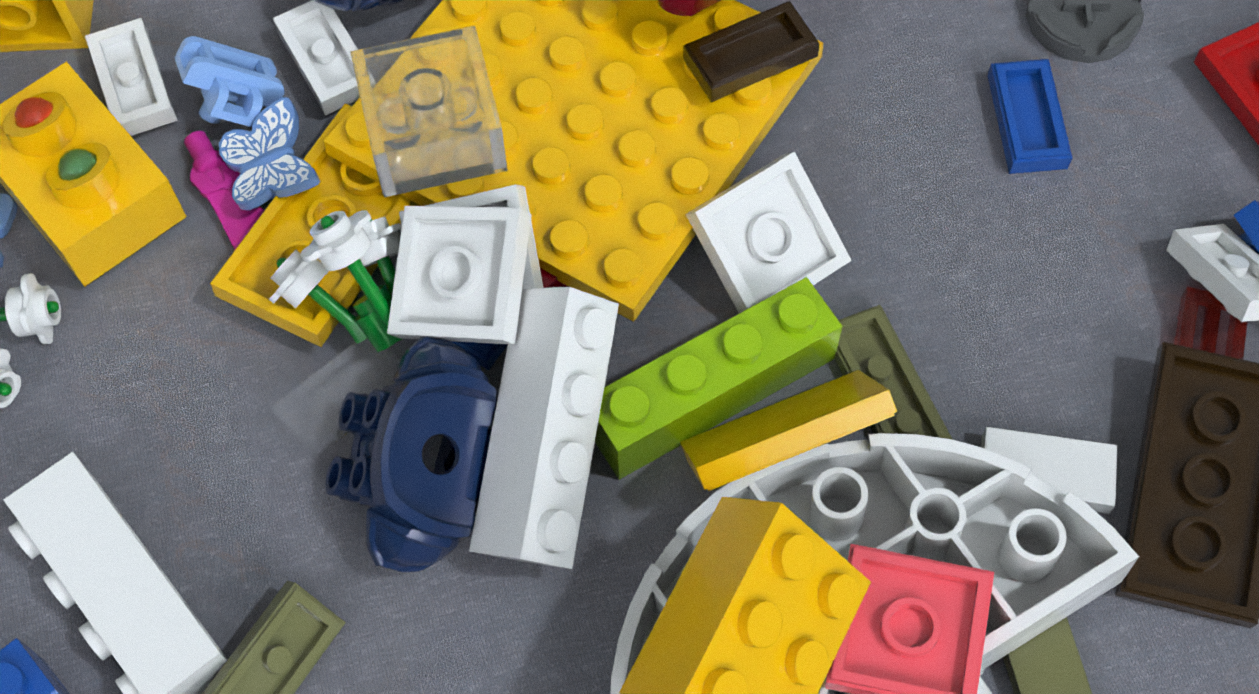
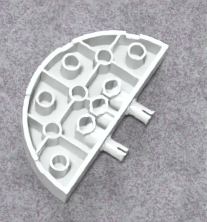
M877 433L868 434L867 440L846 441L831 445L826 443L726 484L713 493L683 521L676 530V536L665 547L655 564L651 563L645 572L630 603L618 639L611 675L610 694H620L619 691L721 497L783 503L847 561L850 545L855 544L993 571L994 578L980 676L983 674L984 669L1121 583L1139 556L1113 526L1075 494L1069 491L1065 495L1053 485L1030 474L1031 467L989 449L952 439L918 434ZM827 675L818 694H850L826 689ZM979 677L977 694H992L982 678Z

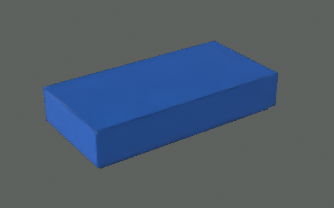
M1049 59L992 63L987 77L1009 174L1068 169L1072 160V154Z

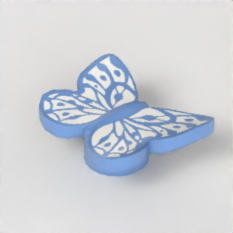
M287 97L275 100L262 110L252 123V131L232 129L224 133L219 142V154L228 168L240 174L234 181L232 198L241 210L255 209L268 200H273L275 196L288 197L309 190L320 183L319 176L311 165L303 159L294 156V149L292 147L296 142L299 132V116L294 104Z

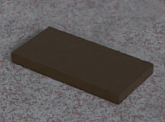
M1163 342L1157 349L1125 534V541L1137 553L1139 558L1123 581L1117 585L1116 596L1247 628H1252L1258 624L1259 363Z

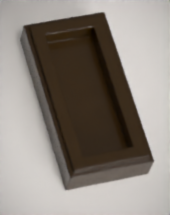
M787 1L683 45V59L709 100L714 102L740 89L818 57L820 43L792 3Z

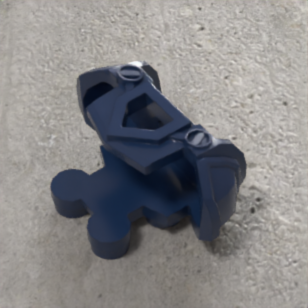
M431 337L419 338L406 350L395 373L394 381L396 383L394 385L384 386L382 390L374 389L370 394L350 392L346 395L339 413V427L341 430L351 432L354 435L351 455L349 458L336 456L332 460L326 476L325 486L328 495L337 496L341 500L355 503L360 501L361 505L370 506L366 514V542L369 553L376 566L398 572H418L442 560L444 556L457 547L460 538L470 536L476 516L475 501H479L492 431L488 428L494 418L497 404L496 389L488 383V378L481 370L478 361L456 344ZM440 434L443 435L436 458L435 470L432 473L423 463L422 449L425 442L431 436Z

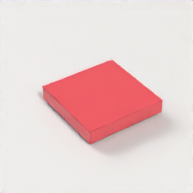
M851 544L848 562L870 580L871 583L827 673L825 688L850 694H977L994 572Z

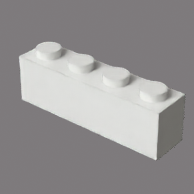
M572 287L522 289L515 345L508 344L469 552L520 562L572 569L618 313V303Z
M71 452L3 499L18 520L8 527L14 539L32 560L42 554L52 568V571L43 576L49 589L66 609L77 604L88 619L85 624L78 628L86 642L102 661L113 655L125 672L115 680L123 694H202L228 659L100 484L74 452Z

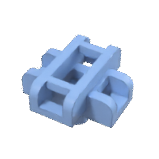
M196 36L185 38L174 57L182 83L200 88L204 101L198 113L202 119L209 123L219 124L223 119L252 127V123L261 112L262 106L267 107L284 95V87L280 79L275 77L277 70L270 58Z

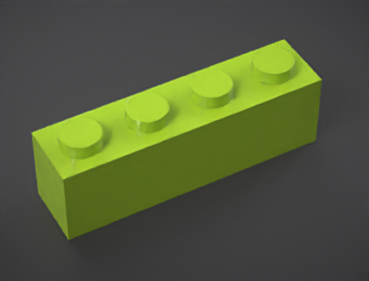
M805 277L604 387L595 443L620 480L681 446V441L706 432L834 360L843 326L810 280Z

